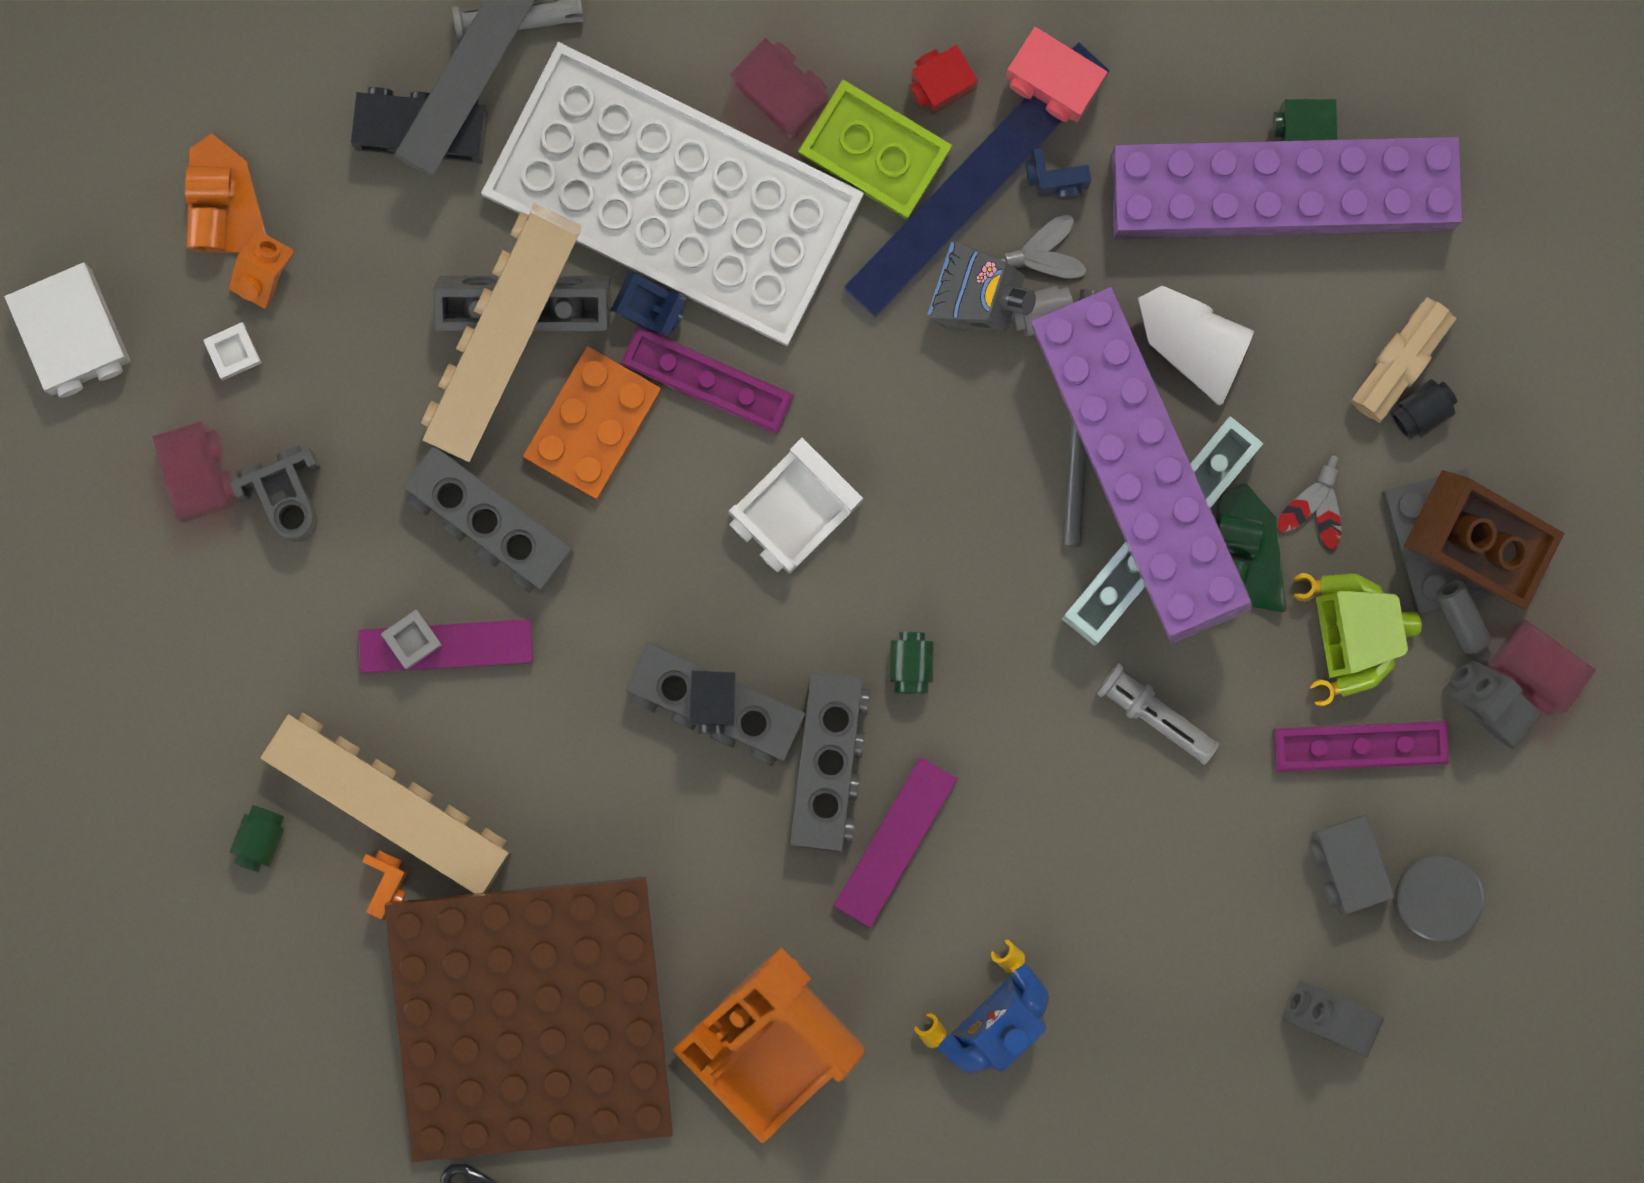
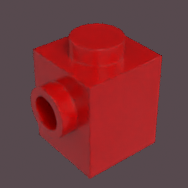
M956 44L941 54L935 49L915 61L917 67L912 70L911 75L913 83L909 85V89L917 104L921 108L927 105L933 115L975 91L978 80Z

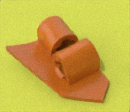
M211 133L189 149V166L186 168L185 201L188 204L186 248L199 252L240 253L256 232L260 231L264 234L266 232L247 161Z

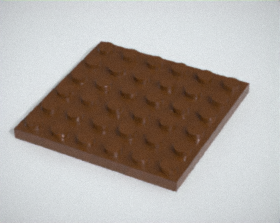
M647 876L385 903L412 1162L673 1136Z

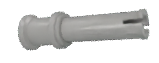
M581 0L534 1L518 30L584 22ZM459 6L452 7L458 45L480 7L461 10Z
M1117 663L1105 678L1096 694L1100 697L1106 695L1124 708L1126 716L1130 719L1134 718L1136 720L1140 717L1170 741L1201 761V764L1205 765L1216 752L1220 743L1217 740H1213L1186 718L1154 697L1156 692L1153 691L1152 686L1149 684L1143 686L1123 671V665ZM1148 706L1150 709H1152V710L1155 711L1156 713H1153L1152 711H1150V710H1149L1148 708H1146V707ZM1163 719H1166L1168 722H1170L1171 724H1173L1175 727H1177L1179 730H1181L1182 732H1184L1186 735H1188V736H1189L1190 738H1192L1193 740H1190L1188 737H1186L1185 735H1183L1181 732H1179L1177 729H1175L1174 727H1172L1170 724H1168V723H1167L1166 721H1164Z

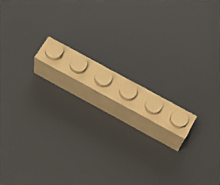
M534 203L529 215L520 212L510 233V236L517 238L511 253L502 250L492 271V274L499 277L493 291L484 288L474 309V312L481 315L475 329L466 326L456 347L463 354L457 366L448 364L438 387L444 389L445 392L439 404L432 400L430 401L420 424L427 427L422 439L423 441L470 462L579 236L582 225Z
M302 713L299 719L290 714L287 715L260 759L474 894L485 893L489 890L511 855L509 851L503 848L507 840L486 827L481 834L467 825L471 819L469 816L451 805H448L445 811L430 802L434 794L412 781L408 788L394 779L397 774L396 770L378 759H375L372 765L357 756L361 748L339 735L335 742L321 733L325 726L309 715Z

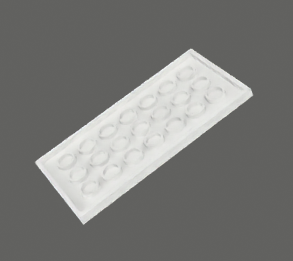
M560 42L557 43L481 192L483 197L518 214L523 212L529 215L534 203L582 225L576 243L786 347L789 346L864 196V192Z

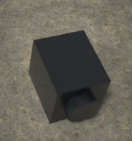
M691 671L690 725H699L700 734H725V726L734 727L735 672Z

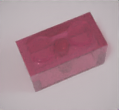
M765 37L730 74L731 83L793 140L828 104V95L824 93L827 86L812 71L809 70L804 74L793 63L796 57L784 44L778 41L773 45Z
M200 421L152 436L176 519L181 522H187L232 508L229 498L234 495L229 483L232 479L228 470L221 472L217 456L223 454V449L216 429L209 431L208 426Z
M1526 619L1516 624L1489 662V665L1494 667L1497 672L1513 679L1521 688L1530 693L1532 697L1529 701L1548 715H1551L1553 711L1558 714L1567 712L1596 672V669Z

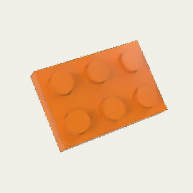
M587 346L522 457L598 501L662 389Z

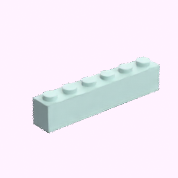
M1231 416L1190 463L1209 508H1211L1264 444ZM1126 542L1062 617L1063 621L1094 646L1099 643L1145 587Z

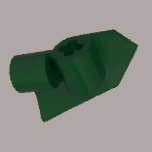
M1245 483L1221 495L1215 521L1251 600V607L1282 613L1286 611L1287 606L1277 518L1250 486Z

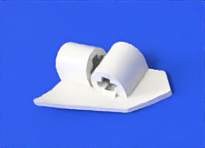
M1160 286L1139 297L1137 300L1148 344L1216 405H1222L1241 365L1254 331L1214 314L1213 309L1206 304L1165 286Z

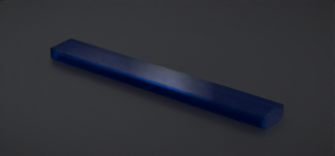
M1080 42L1072 48L1075 52L1108 72L1107 75L1109 74L1110 70ZM1032 96L1031 99L1025 98L844 286V289L876 318L1032 155L1033 148L1039 147L1063 121L1051 115L1045 109L1047 104L1035 96Z

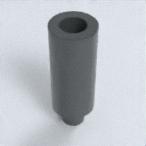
M1455 580L1444 584L1437 590L1436 597L1462 651L1466 654H1472L1476 662L1486 661L1491 656L1488 645L1491 643V636L1464 581Z

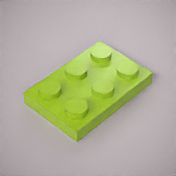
M842 80L799 149L798 155L851 187L864 192L866 196L908 220L952 149V145L847 81Z

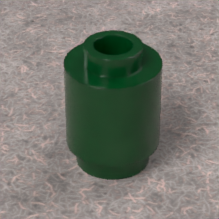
M899 632V640H891L890 682H894V693L927 694L929 683H933L934 642L925 641V633Z
M252 805L249 814L243 815L229 853L237 856L234 864L258 873L261 865L270 867L284 832V828L281 827L284 816Z

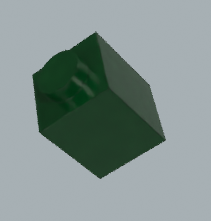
M1285 99L1280 106V112H1274L1273 136L1280 137V141L1337 140L1336 99Z

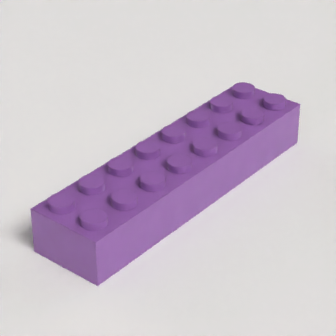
M1459 137L1115 145L1111 154L1114 239L1454 231L1462 223Z
M1112 287L1031 321L1035 337L1170 644L1172 645L1251 611V600Z

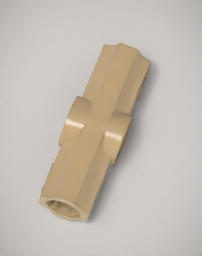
M1427 297L1409 318L1400 333L1397 332L1374 362L1377 365L1350 402L1368 418H1372L1380 423L1398 401L1405 388H1410L1432 359L1430 354L1457 318L1445 306Z

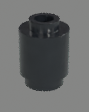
M1430 379L1398 401V407L1391 411V416L1407 439L1411 440L1417 435L1422 438L1456 414L1453 405L1458 401L1453 391L1445 382L1437 384L1433 379Z

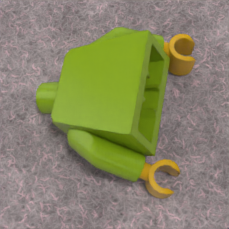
M1301 573L1293 579L1294 582L1308 581L1312 585L1310 592L1307 594H1293L1295 599L1299 601H1309L1316 593H1322V596L1316 597L1329 678L1337 677V681L1330 683L1328 680L1318 679L1310 685V688L1326 685L1330 690L1329 697L1325 700L1314 702L1316 705L1325 706L1331 703L1334 695L1337 694L1346 697L1378 686L1394 669L1395 659L1407 654L1406 638L1418 636L1421 632V619L1416 611L1401 612L1400 600L1396 594L1383 593L1380 585L1359 574L1323 575L1321 580H1314L1311 575Z

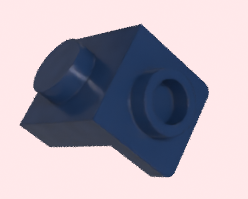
M1042 147L1033 148L1032 160L1025 161L1029 186L1036 185L1038 197L1057 194L1059 200L1072 199L1082 196V190L1089 189L1091 184L1089 165L1046 171Z
M628 272L610 311L651 332L668 336L680 324L683 318L684 308L682 306L686 297L679 293L669 292L636 273Z

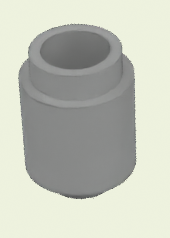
M1052 286L1034 291L1036 302L1033 311L1029 315L1013 312L1012 321L1015 330H1023L1026 337L1034 336L1031 321L1073 303L1068 287L1058 289L1057 286Z

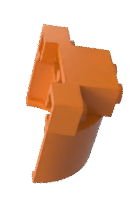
M782 947L747 976L672 1049L761 1143L766 1142L832 1077L837 1082L845 1078L866 1051L865 1046L806 985L811 980L810 976Z

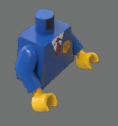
M1004 940L1009 946V952L1006 957L1001 958L992 951L991 958L1006 972L1012 973L1011 977L963 1021L951 1035L947 1036L946 1029L938 1018L931 1013L926 1014V1017L933 1025L929 1030L920 1031L918 1027H914V1031L926 1047H938V1051L967 1073H976L987 1068L1000 1072L1004 1071L1046 1030L1043 1015L1049 1001L1048 991L1029 965H1023L1025 962L1024 953L1009 940Z

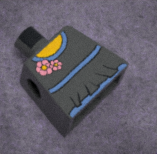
M951 240L927 318L949 330L1004 332L1009 328L1013 312L1029 315L1033 311L1036 295L1033 290L1021 288L1024 274L1011 265L958 241Z

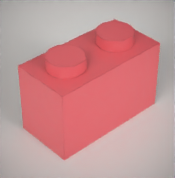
M1034 27L1008 67L1005 78L1011 81L1009 87L1017 94L1026 99H1031L1032 96H1035L1046 103L1045 109L1057 119L1067 122L1070 118L1078 123L1105 81L1108 72L1039 28Z

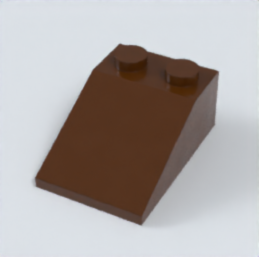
M1442 470L1403 547L1430 563L1526 610L1565 533L1471 478Z

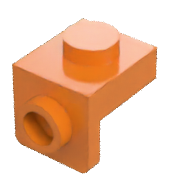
M260 231L256 232L237 256L228 289L245 300L266 309L274 299L281 272L292 259L294 250Z
M378 850L376 857L365 854L362 860L363 863L384 872L366 913L381 920H386L385 903L404 901L407 892L402 890L401 887L408 872L399 868L402 860Z

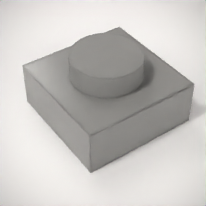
M417 609L381 633L406 670L443 646Z

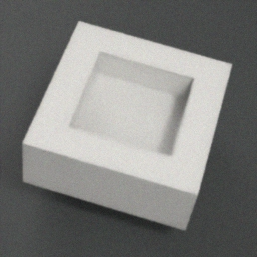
M243 322L203 340L220 379L223 381L262 363Z

